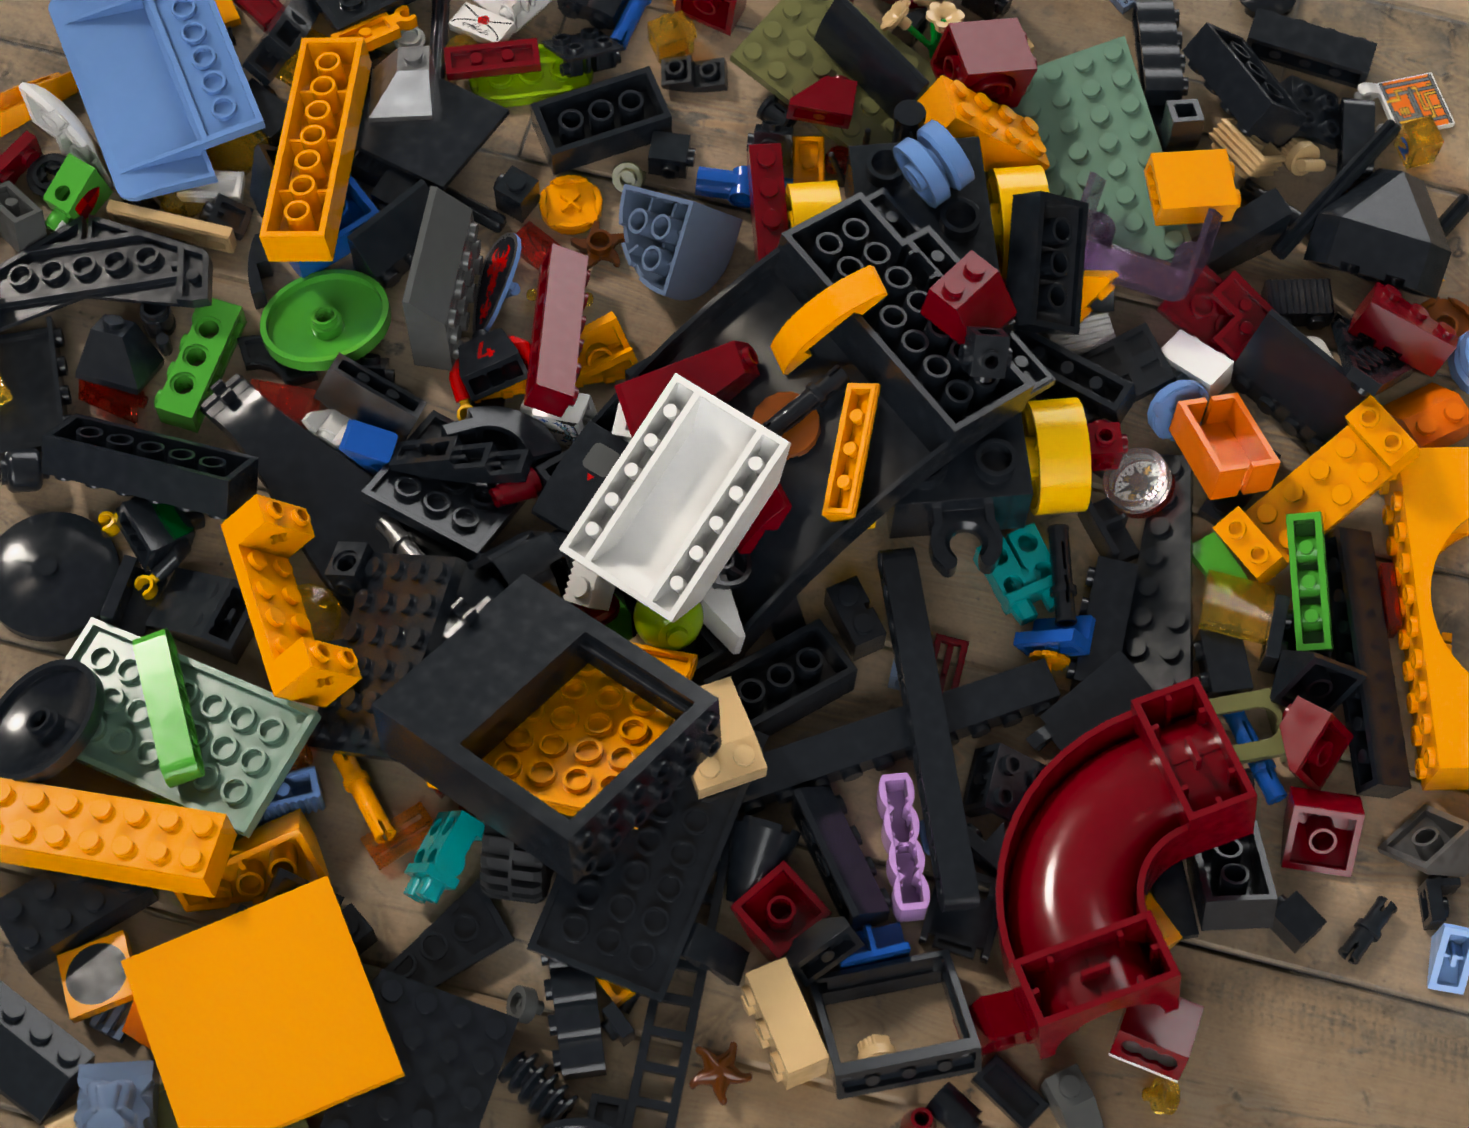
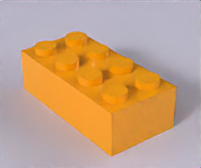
M941 75L917 100L926 110L924 125L933 119L943 125L954 138L979 137L984 171L989 172L992 168L1041 165L1045 172L1050 167L1046 155V147L1042 143L1038 132L1039 127L1030 117L1024 118L1014 113L1007 105H999L991 101L982 92L976 93L968 89L961 81H953Z

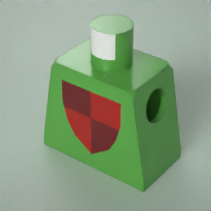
M70 153L65 158L43 197V200L52 209V212L45 221L46 228L51 232H55L82 215L88 223L89 214L95 215L113 193L94 167Z

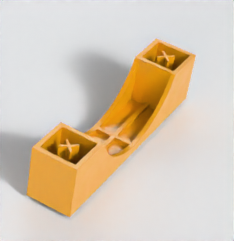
M1469 447L1418 448L1420 456L1379 489L1380 495H1384L1385 505L1382 509V520L1384 525H1388L1389 536L1386 539V551L1388 556H1392L1393 567L1390 570V582L1392 587H1396L1397 598L1394 601V613L1396 618H1400L1401 629L1398 633V645L1400 650H1404L1405 654L1402 676L1403 680L1408 682L1409 685L1406 707L1407 712L1413 716L1414 724L1411 727L1410 738L1412 746L1417 747L1418 758L1415 760V775L1417 779H1421L1422 791L1469 790V672L1462 667L1445 644L1435 621L1431 602V581L1437 557L1455 542L1469 536Z

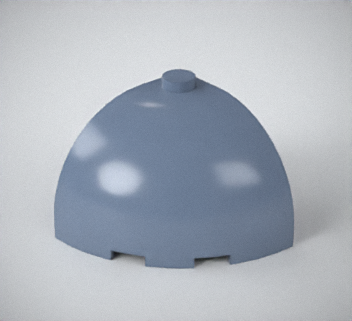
M624 184L619 208V225L623 226L625 242L621 243L629 266L634 267L640 276L639 280L652 291L675 300H691L711 289L728 266L743 219L691 200Z

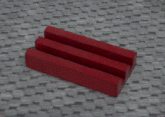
M936 633L933 645L936 661L941 643L948 644L939 677L943 692L954 646L961 649L951 689L959 687L970 641Z

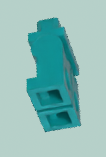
M1033 522L1024 526V528L1008 533L1006 539L1003 536L1000 561L994 572L984 574L992 587L995 597L1001 604L1004 614L1012 613L1020 626L1028 624L1037 618L1038 613L1033 603L1042 600L1048 613L1055 612L1054 598L1050 596L1049 591L1052 586L1050 553ZM981 546L976 548L973 561L979 571L978 556Z
M463 810L438 812L415 855L414 863H409L404 871L411 879L403 894L420 904H425L426 901L437 904L444 890H455L460 881L455 877L464 870L465 856L473 841H482L484 823Z

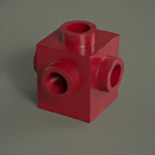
M1096 420L1088 423L1092 471L1118 470L1123 454L1128 452L1127 435L1121 434L1120 422Z

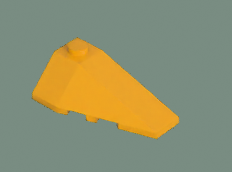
M301 808L257 828L253 831L250 838L244 836L234 842L215 898L174 892L185 912L227 908L231 903L253 901V904L261 903L278 867L311 882L327 875L330 879L317 837Z

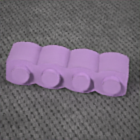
M907 772L882 775L876 797L877 810L883 820L881 829L882 844L888 853L886 874L893 887L891 908L894 917L900 923L924 920L930 901L929 885L923 876L925 866L924 851L917 840L920 823L918 815L912 807L915 790L912 779Z

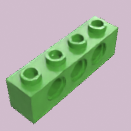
M212 298V306L195 308L191 329L188 334L185 333L179 345L180 353L176 362L172 361L167 370L166 384L163 390H158L154 399V408L161 422L198 433L205 417L200 411V404L213 394L210 387L219 379H222L237 346V338L241 337L247 323L242 306ZM210 333H217L212 338H205ZM197 361H205L203 364L199 366H193V364ZM186 388L192 389L189 393L180 394Z
M1321 511L1286 514L1296 651L1334 652L1323 515Z

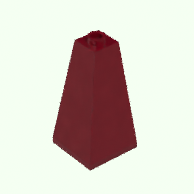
M733 340L615 385L614 387L631 437L633 438L675 373L727 404L760 375L757 368L759 360L754 348L749 343Z

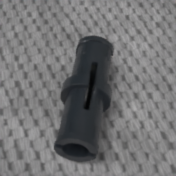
M1378 896L1375 903L1365 917L1359 918L1356 921L1354 932L1338 950L1342 958L1346 959L1351 950L1355 949L1348 960L1349 963L1357 965L1360 962L1361 957L1371 943L1377 942L1380 939L1382 928L1392 915L1396 913L1397 907L1392 901L1381 912L1387 901L1386 897Z

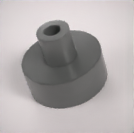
M517 985L511 990L507 999L506 1012L508 1015L519 1018L518 1023L527 1024L533 1020L535 1015L543 1013L544 1002L538 1000V994L534 988Z

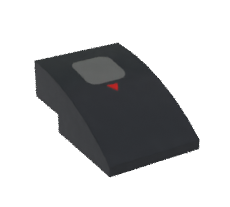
M589 421L549 478L532 508V514L568 535L629 443L594 422Z

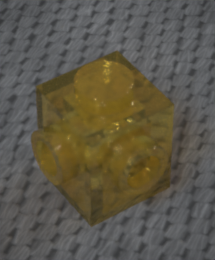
M682 10L663 14L659 18L647 22L648 41L659 64H661V59L684 56L694 52V39L697 38L696 28L691 20L687 21Z

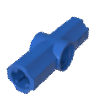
M699 166L695 195L728 199L736 207L750 208L747 166L735 167L733 171ZM784 178L785 188L786 184L793 183L792 178Z

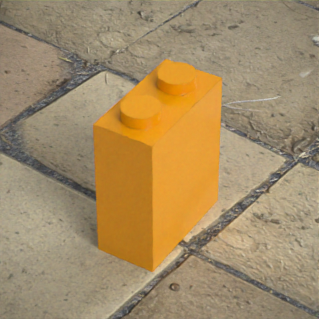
M1227 149L1150 154L1144 174L1155 226L1229 222L1232 220L1237 208H1240L1241 193L1239 189H1235L1233 180L1235 167L1234 163L1229 161Z

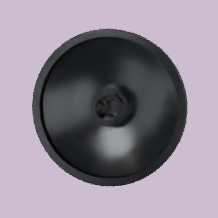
M67 512L37 514L16 523L0 536V623L14 634L23 638L41 642H55L80 635L91 617L102 620L100 612L121 564L118 552L107 533L101 531L102 528L93 521Z
M59 659L36 667L7 690L0 699L1 778L40 784L63 771L81 754L95 734L104 710V687L96 673L80 661Z

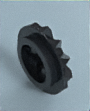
M57 153L46 154L37 158L30 165L26 178L33 194H37L43 199L45 192L52 180H48L46 171L55 176L67 156Z

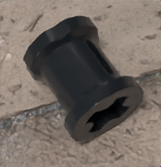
M775 95L769 96L760 105L757 111V118L761 121H777L783 127H793L797 120L786 118L788 109L778 102L779 99Z

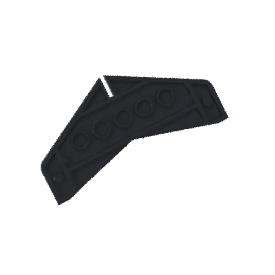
M89 214L87 238V222L82 215L0 264V332L84 299L188 308L212 306L213 263L206 250Z

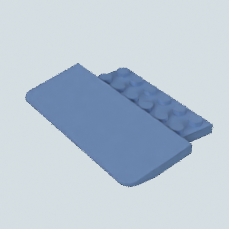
M215 0L50 1L48 10L113 183L117 193L123 199L140 201L216 183L218 180L206 149L266 128Z

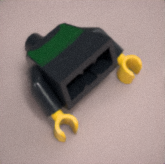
M136 496L122 502L116 508L114 514L110 511H104L98 516V522L103 527L101 531L106 532L109 537H114L121 530L144 571L151 570L152 573L149 576L140 575L134 582V586L138 591L144 585L150 584L149 588L142 594L146 600H150L157 595L158 586L156 583L159 580L164 581L191 552L196 534L195 530L205 527V517L201 512H185L179 510L177 506L165 503L153 504L144 498Z

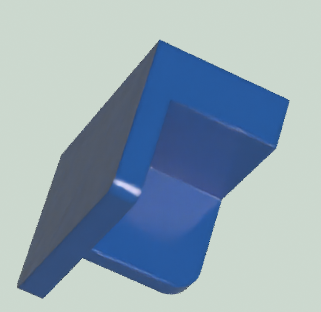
M900 922L871 928L870 923L864 924L863 931L856 933L865 945L836 966L837 970H842L859 965L888 961L894 958L909 957L911 947L909 942H905Z

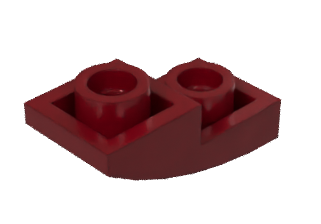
M780 483L737 546L739 554H751L766 530H778L793 507Z

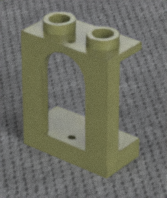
M1272 687L1209 699L1217 716L1252 709L1266 710L1273 737L1232 745L1241 764L1273 758H1280L1281 764L1287 762L1279 727L1285 707L1271 702L1270 693Z

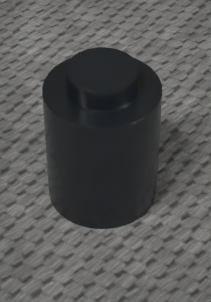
M950 1081L937 1092L925 1107L945 1128H979L983 1123L978 1118L982 1111Z

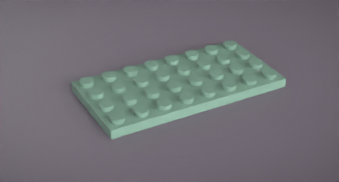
M1125 35L1039 65L1026 93L1014 109L1018 115L1033 119L1039 127L1038 132L1042 143L1046 147V155L1050 167L1045 171L1049 193L1089 203L1084 267L1111 265V269L1119 274L1114 280V283L1197 256L1187 224L1155 226L1144 169L1151 153H1161L1163 151Z
M91 617L65 659L80 661L97 674L104 687L105 704L102 718L95 734L74 761L175 806L227 814L236 833L250 838L320 721V714L294 701L274 697L273 693L178 653L205 767V776L169 788L159 766L132 641L140 637Z

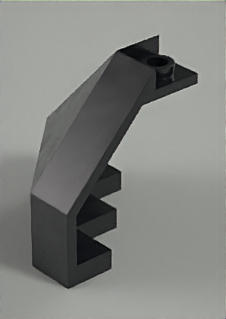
M1379 168L1318 213L1303 260L1324 269L1350 273L1368 282L1377 283L1379 281L1381 284H1389L1411 295L1437 299L1452 252L1424 181L1404 171Z

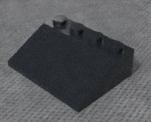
M1273 309L1267 313L1233 366L1231 383L1234 389L1240 394L1247 395L1256 403L1261 412L1271 415L1282 425L1285 432L1301 440L1312 454L1348 425L1345 416L1367 398L1350 386L1352 381L1345 377L1343 368L1338 362Z

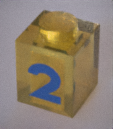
M1431 115L1402 123L1401 131L1394 141V146L1405 169H1410L1434 162L1444 140Z

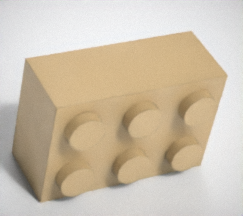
M786 957L745 973L744 986L741 987L743 994L740 996L741 1002L748 1016L754 1014L757 1026L754 1031L761 1048L765 1049L768 1047L771 1059L769 1067L775 1081H782L785 1089L788 1090L826 1074L829 1062L828 1052Z

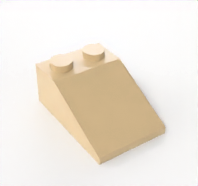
M730 676L700 686L719 698L722 744L718 752L713 757L705 759L691 777L698 799L765 777L767 774V765L755 732Z

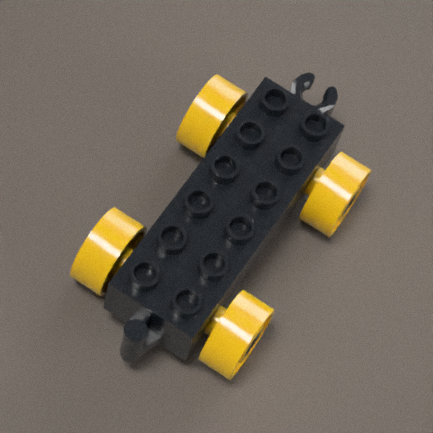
M907 99L896 105L893 115L892 143L848 146L844 186L846 199L859 192H862L866 197L884 187L921 229L930 225L960 260L973 250L999 270L1002 279H1007L1013 195L1036 191L1049 193L1047 178L1041 165L992 168L988 172L986 181L979 137L955 138L970 161L975 179L960 191L950 187V198L938 207L933 208L909 184L900 170L892 150L894 146L907 137L917 140V131L923 126V122L926 119V110L920 102ZM837 181L786 184L788 228L790 229L842 202ZM1079 398L1027 401L1022 412L969 446L886 512L889 538L930 536L928 553L931 562L942 576L949 578L955 574L957 567V557L951 550L950 541L956 534L971 533L981 543V551L978 556L979 569L984 574H991L994 572L1002 554L1003 536L1001 530L1024 528L1029 508L1034 516L1087 511L1092 484L1091 450L1087 421ZM874 522L868 529H874L876 526V522Z

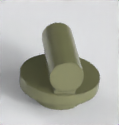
M622 162L617 166L615 165L612 172V182L620 192L623 191L624 184L641 187L645 183L647 172L642 171L633 162Z

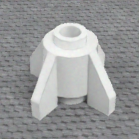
M333 409L307 413L302 419V423L307 430L349 458L339 450V446L348 421L351 419Z

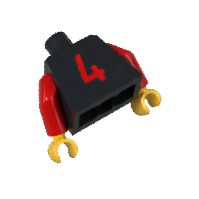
M501 328L490 332L481 329L474 332L472 340L462 343L458 347L459 358L455 360L451 368L449 381L455 401L460 403V408L457 411L459 421L465 420L468 408L473 407L470 405V399L472 402H475L527 379L530 342L514 335L507 336Z

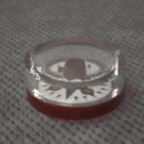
M1132 448L1128 450L1127 454H1123L1118 470L1105 471L1103 489L1119 513H1126L1129 518L1140 519L1158 513L1169 503L1175 490V478L1159 453L1149 448Z

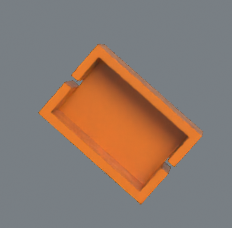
M1238 392L1211 396L1209 403L1205 397L1178 401L1169 431L1210 500L1237 496L1239 490L1243 495L1270 491L1281 462ZM1206 406H1207V409H1206V412H1205V415H1204L1202 424L1200 425L1201 420H1202V417H1203V414H1204V411H1205V408H1206Z

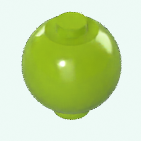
M637 600L633 618L638 635L647 645L677 651L687 647L697 638L702 629L704 613L700 602L672 623Z

